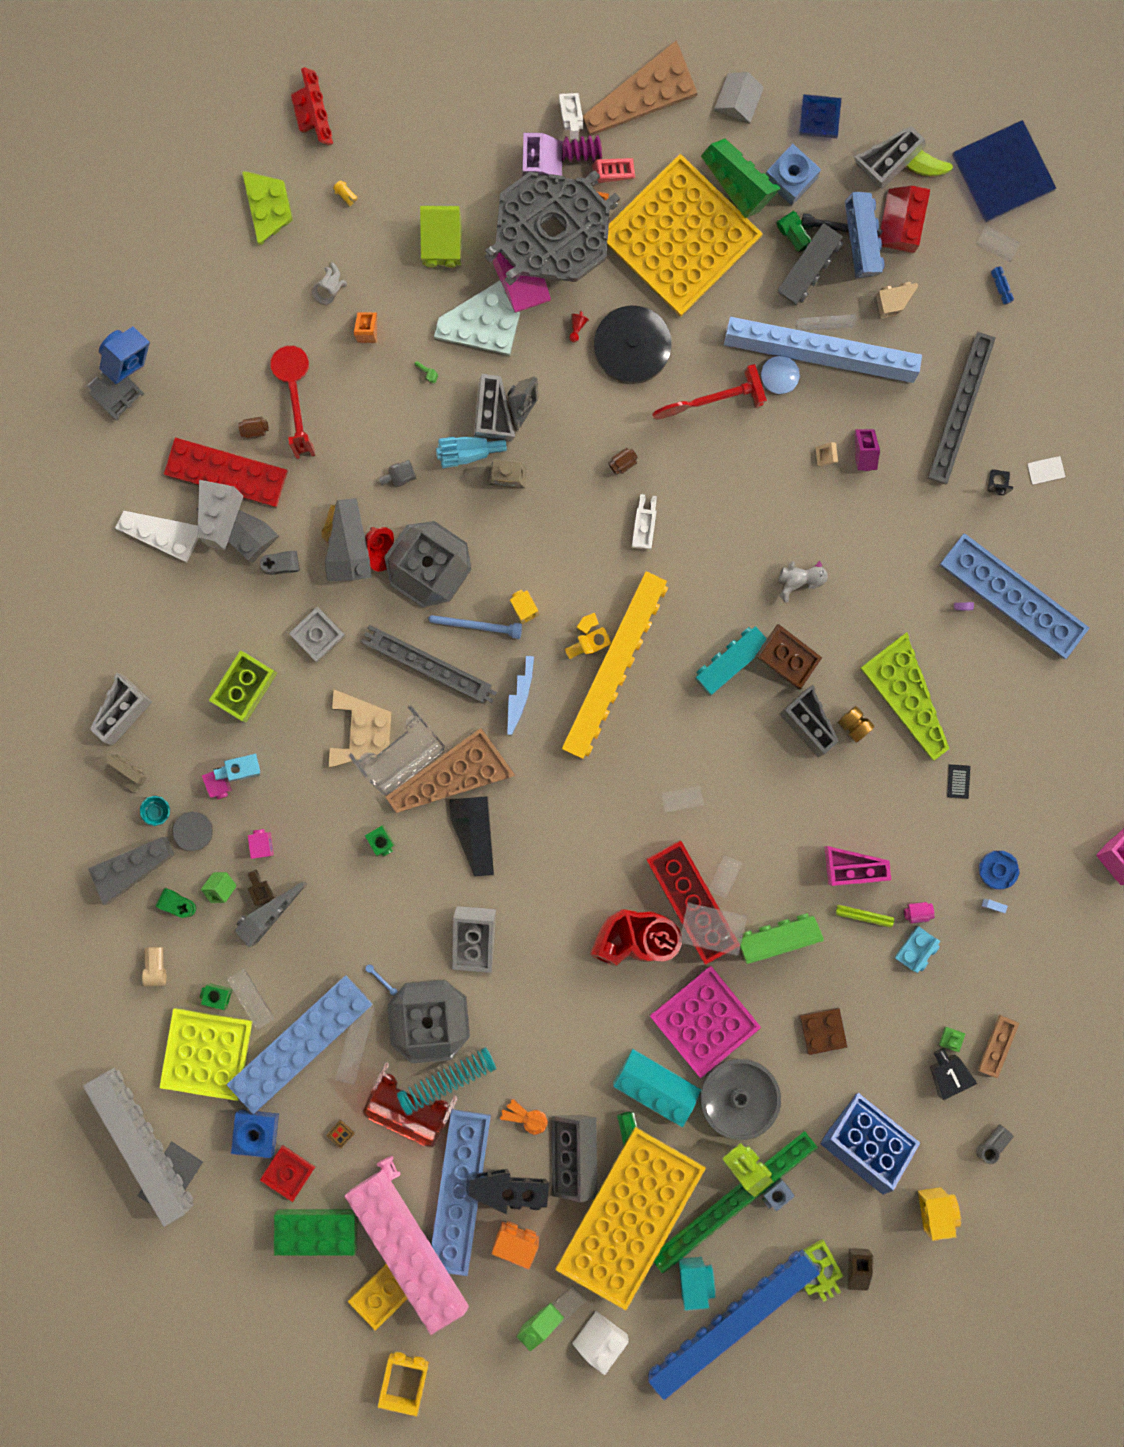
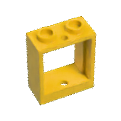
M401 1352L390 1353L378 1408L417 1416L429 1362L418 1356L414 1358L406 1357ZM393 1364L422 1370L416 1400L386 1394Z

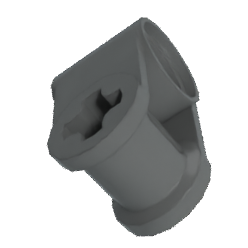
M297 551L265 555L260 561L261 568L269 575L300 571ZM270 560L275 564L271 566L272 569L266 566Z

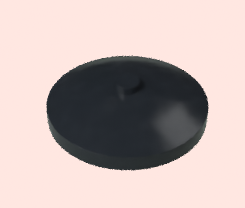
M630 305L613 310L604 317L595 333L594 352L598 364L608 376L622 383L638 384L654 378L666 366L671 353V335L666 323L657 313L642 306Z

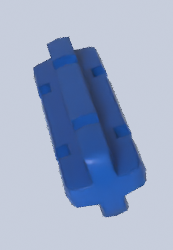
M998 266L991 270V274L996 279L994 282L999 294L1002 295L1003 304L1006 305L1013 302L1014 297L1009 292L1011 289L1006 276H1003L1004 271L1002 267Z

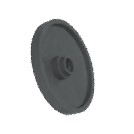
M735 1058L720 1063L708 1074L701 1090V1107L706 1120L719 1134L734 1140H748L762 1135L774 1124L781 1107V1093L776 1079L766 1067L750 1059Z

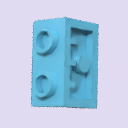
M916 926L894 958L913 972H922L928 965L927 960L930 955H934L938 951L940 940L934 938L919 926Z

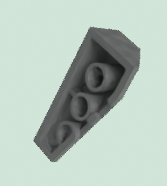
M536 377L519 381L516 386L512 385L508 391L509 406L514 427L517 431L539 399L538 379Z
M238 510L228 542L249 562L253 563L279 535L264 521Z
M305 881L299 883L247 917L243 915L236 923L238 927L235 932L249 948L256 945L307 883Z

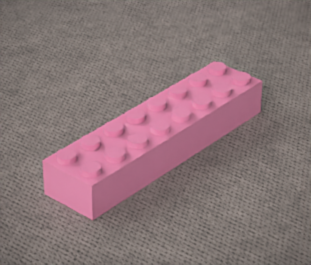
M380 1170L350 1189L345 1198L430 1335L463 1316L469 1305L391 1180H388L384 1170Z

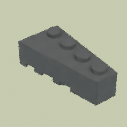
M161 837L88 868L102 904L107 905L113 902L117 897L125 893L175 854L168 837Z

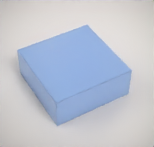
M984 899L982 903L983 907L1001 913H1006L1008 907L989 899Z

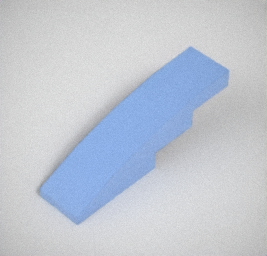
M526 656L525 676L517 675V695H509L508 735L513 734L528 699L533 675L534 656Z

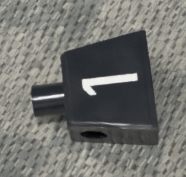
M944 1048L934 1052L937 1063L931 1065L930 1070L939 1098L944 1101L977 1085L976 1080L958 1056L952 1055L948 1057Z

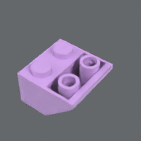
M524 133L523 176L530 171L538 172V175L549 176V174L562 175L563 141L544 133Z

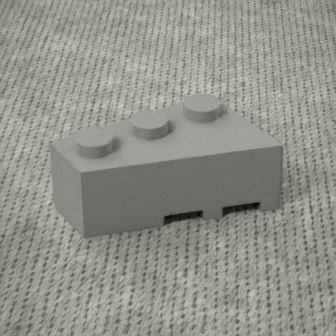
M481 374L479 378L474 437L513 441L515 438L501 376Z
M116 673L115 681L106 694L107 698L104 705L100 707L90 728L104 743L112 746L152 703L127 677Z

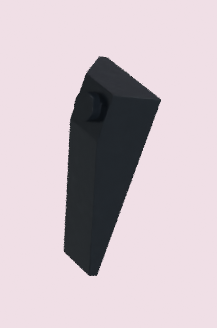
M488 796L449 799L450 819L474 877L494 875Z

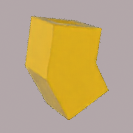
M595 613L584 616L577 629L587 635L591 628L599 626Z

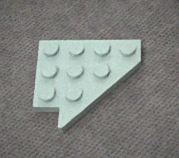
M498 281L439 317L434 337L435 339L510 356L521 311L514 312L501 281Z

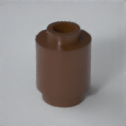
M262 416L243 419V422L238 423L242 438L246 437L249 439L266 436V431H269L268 422Z
M625 448L613 456L608 465L615 475L623 474L637 464L636 459H638V456L633 449Z

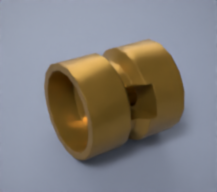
M854 706L837 722L844 731L849 730V736L855 743L860 741L875 727L868 718H863L864 713L857 706Z

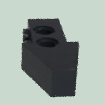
M499 1169L467 1175L466 1192L469 1197L504 1214H507L508 1206L511 1209L529 1207L531 1210H541V1207L547 1208L549 1182L542 1178L510 1177L508 1169ZM505 1190H512L509 1197H502ZM526 1190L531 1191V1195L528 1198H522V1194Z

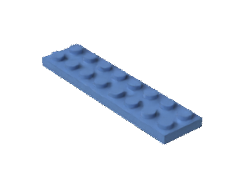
M965 533L962 534L939 564L1064 660L1068 658L1090 629Z
M345 975L227 1083V1086L254 1114L373 1005L372 1002Z
M451 1110L432 1239V1248L449 1274L468 1276L478 1201L469 1197L466 1192L467 1175L483 1172L490 1114Z

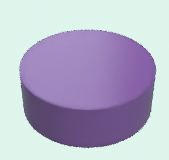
M974 602L954 603V609L973 610Z

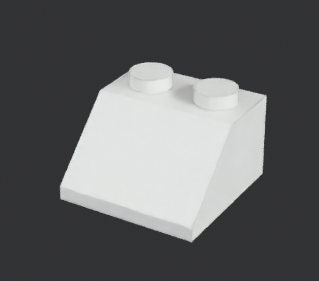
M595 1311L572 1345L589 1364L605 1375L629 1343L628 1334Z

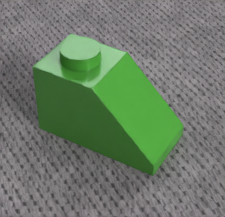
M550 1302L522 1325L517 1338L531 1352L551 1334L564 1317Z

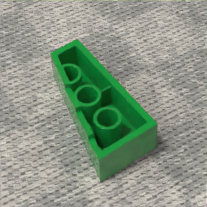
M724 138L711 143L703 152L701 158L742 215L747 218L759 213L781 188L777 184L773 185L765 173L761 174L755 168L754 163L743 158V154Z

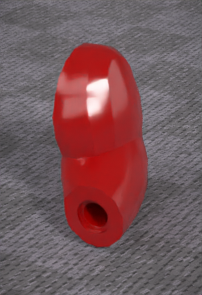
M620 909L605 920L590 955L612 966H618L628 956L642 962L667 961L674 958L679 952L682 945V934L679 927L663 915L655 912H636Z

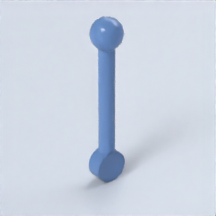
M369 964L366 966V971L371 972L390 991L392 996L397 994V989L392 988L374 970L373 965Z

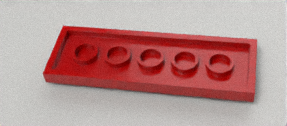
M176 437L164 471L165 476L199 485V480L234 486L243 495L244 499L275 508L278 506L288 473L287 469Z

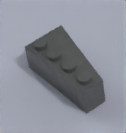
M823 223L777 290L778 293L795 305L799 302L803 303L809 295L807 292L809 287L816 285L820 279L819 273L822 269H827L832 261L830 258L834 252L838 253L844 244L842 243L843 236Z

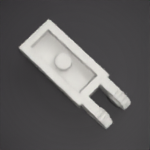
M640 494L632 548L651 550L657 496H652L651 510L643 509L645 495Z

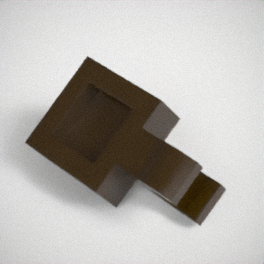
M257 869L247 873L253 885L247 889L255 906L275 898L268 881L261 882Z

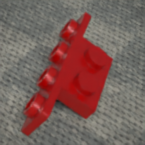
M303 67L301 72L305 87L291 94L299 131L305 133L315 128L318 141L330 146L333 144L332 132L329 128L328 115L324 108L318 76L315 71Z

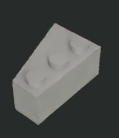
M910 126L889 137L888 140L881 144H876L866 152L854 156L855 162L883 189L926 146L925 139Z
M199 480L198 538L209 547L223 550L226 548L243 499V495L234 486Z

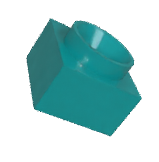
M702 1257L682 1258L679 1261V1273L684 1310L709 1309L708 1299L716 1298L712 1265H704Z

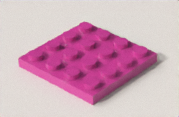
M711 965L649 1015L700 1078L762 1028Z

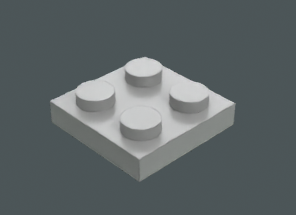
M316 607L289 633L316 662L345 636L319 607Z

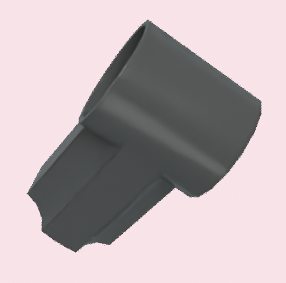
M999 1124L985 1143L978 1146L977 1156L988 1164L996 1163L999 1160L1000 1153L1014 1136ZM987 1149H991L992 1151L991 1156L989 1158H985L984 1153Z

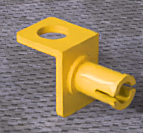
M601 627L587 635L579 636V642L565 648V652L569 659H573L584 652L586 655L593 654L611 645V640L605 628ZM601 634L604 636V643L602 645H597L594 642L595 635Z

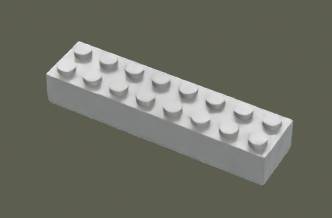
M114 1067L83 1087L159 1220L165 1227L188 1212L194 1205L192 1203L193 1197L190 1192L184 1190L181 1176L175 1174L171 1159L168 1156L166 1157L162 1151V1143L154 1137L151 1124L146 1122L142 1116L144 1115L142 1108L135 1104L130 1088H126L123 1083V1075Z

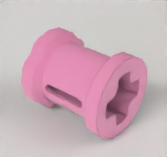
M389 1156L377 1163V1166L384 1170L389 1181L401 1175L400 1171L396 1170L392 1161L394 1159L393 1156Z

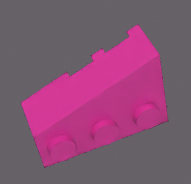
M824 846L828 885L836 886L891 881L889 860Z

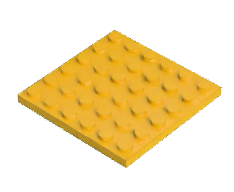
M679 154L609 224L607 246L682 317L762 237L763 233L745 218L686 158Z

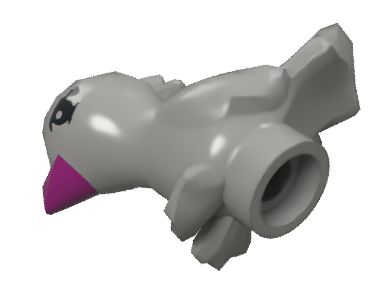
M820 560L815 566L807 570L794 567V561L789 563L788 568H782L778 582L784 584L783 590L780 593L784 603H788L789 594L792 590L800 588L805 583L809 584L808 589H815L825 584L828 579V573L822 567Z

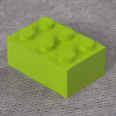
M240 650L209 701L247 723L278 672Z

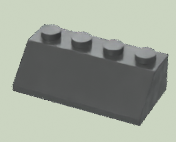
M585 1115L551 1116L552 1196L577 1202L595 1199L597 1195L596 1117Z

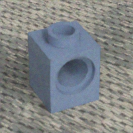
M781 1178L763 1193L764 1198L762 1200L769 1209L773 1207L777 1212L795 1195ZM780 1191L781 1197L773 1199V1192Z

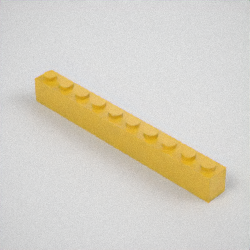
M647 571L645 572L562 750L581 759L584 756L589 757L593 748L590 743L593 738H598L601 731L599 724L601 720L606 721L610 711L607 710L609 703L614 704L618 693L615 692L618 685L622 686L627 675H624L626 667L631 668L635 660L632 657L634 650L639 651L643 640L640 639L642 633H647L652 622H649L651 614L656 615L660 607L657 604L659 597L664 598L669 588L665 586L666 580Z

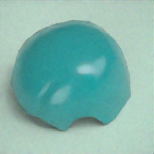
M147 797L140 805L141 819L147 825L158 826L164 824L169 818L170 806L163 797Z

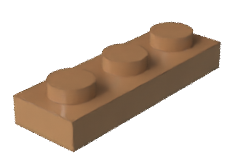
M1002 1015L998 1016L977 1069L978 1071L998 1079L1020 1023Z

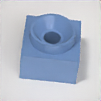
M792 144L766 171V175L773 185L777 184L781 188L777 193L789 204L793 205L818 179L821 168Z

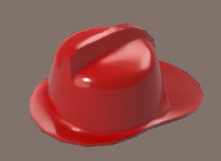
M370 527V531L365 535L370 567L377 572H382L387 569L385 556L394 544V533L387 527Z

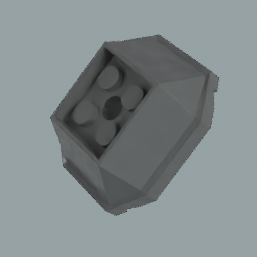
M435 521L406 525L385 556L390 585L423 608L450 602L472 570L467 543ZM426 558L433 560L431 567L423 566V561Z
M445 979L405 983L387 1004L391 1045L411 1064L452 1060L470 1037L467 996ZM430 1017L433 1020V1025L430 1027L425 1026L423 1018Z

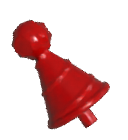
M582 311L579 314H571L573 332L569 335V340L574 343L579 339L577 333L589 321L587 317L583 316L584 312Z

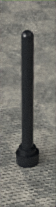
M803 213L801 222L805 230L813 229V227L821 228L824 223L833 230L849 232L848 224L815 219L812 214ZM881 229L877 230V236L879 237L882 234Z

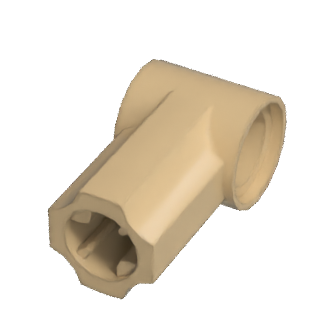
M163 947L145 948V969L143 970L142 978L145 987L166 985L167 975L163 962Z

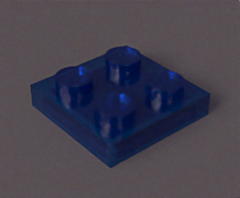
M803 94L799 135L837 139L842 98Z

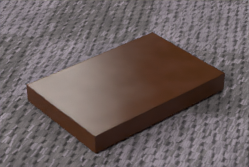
M779 624L775 626L755 656L800 690L822 659L820 655Z

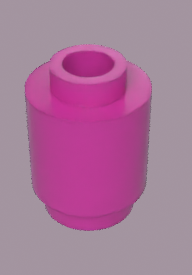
M927 902L907 904V908H904L905 920H909L910 924L929 922L930 919L935 917L933 904H928Z

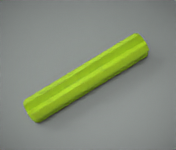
M837 905L836 915L890 928L894 924V918L843 905Z

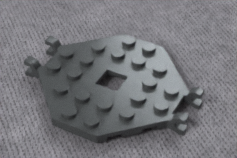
M595 170L586 178L568 179L565 176L549 174V176L538 175V172L530 171L500 193L496 243L485 250L487 253L485 259L490 263L501 253L514 267L506 272L508 277L505 278V281L510 286L521 275L577 282L606 260L610 210L618 207L619 204L617 202L620 200V197L614 193L607 200H604L593 187L598 184L597 179L600 178V175ZM553 216L565 228L564 231L555 237L549 236L541 227L543 223Z

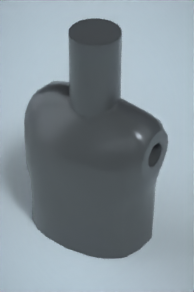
M410 460L391 465L389 467V475L379 478L381 485L393 482L396 487H400L417 478Z

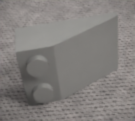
M456 907L453 918L452 970L492 973L496 909Z

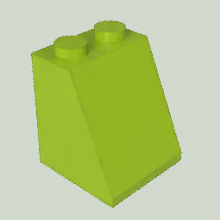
M420 206L422 264L431 268L437 267V265H445L449 268L461 265L462 218L460 206Z

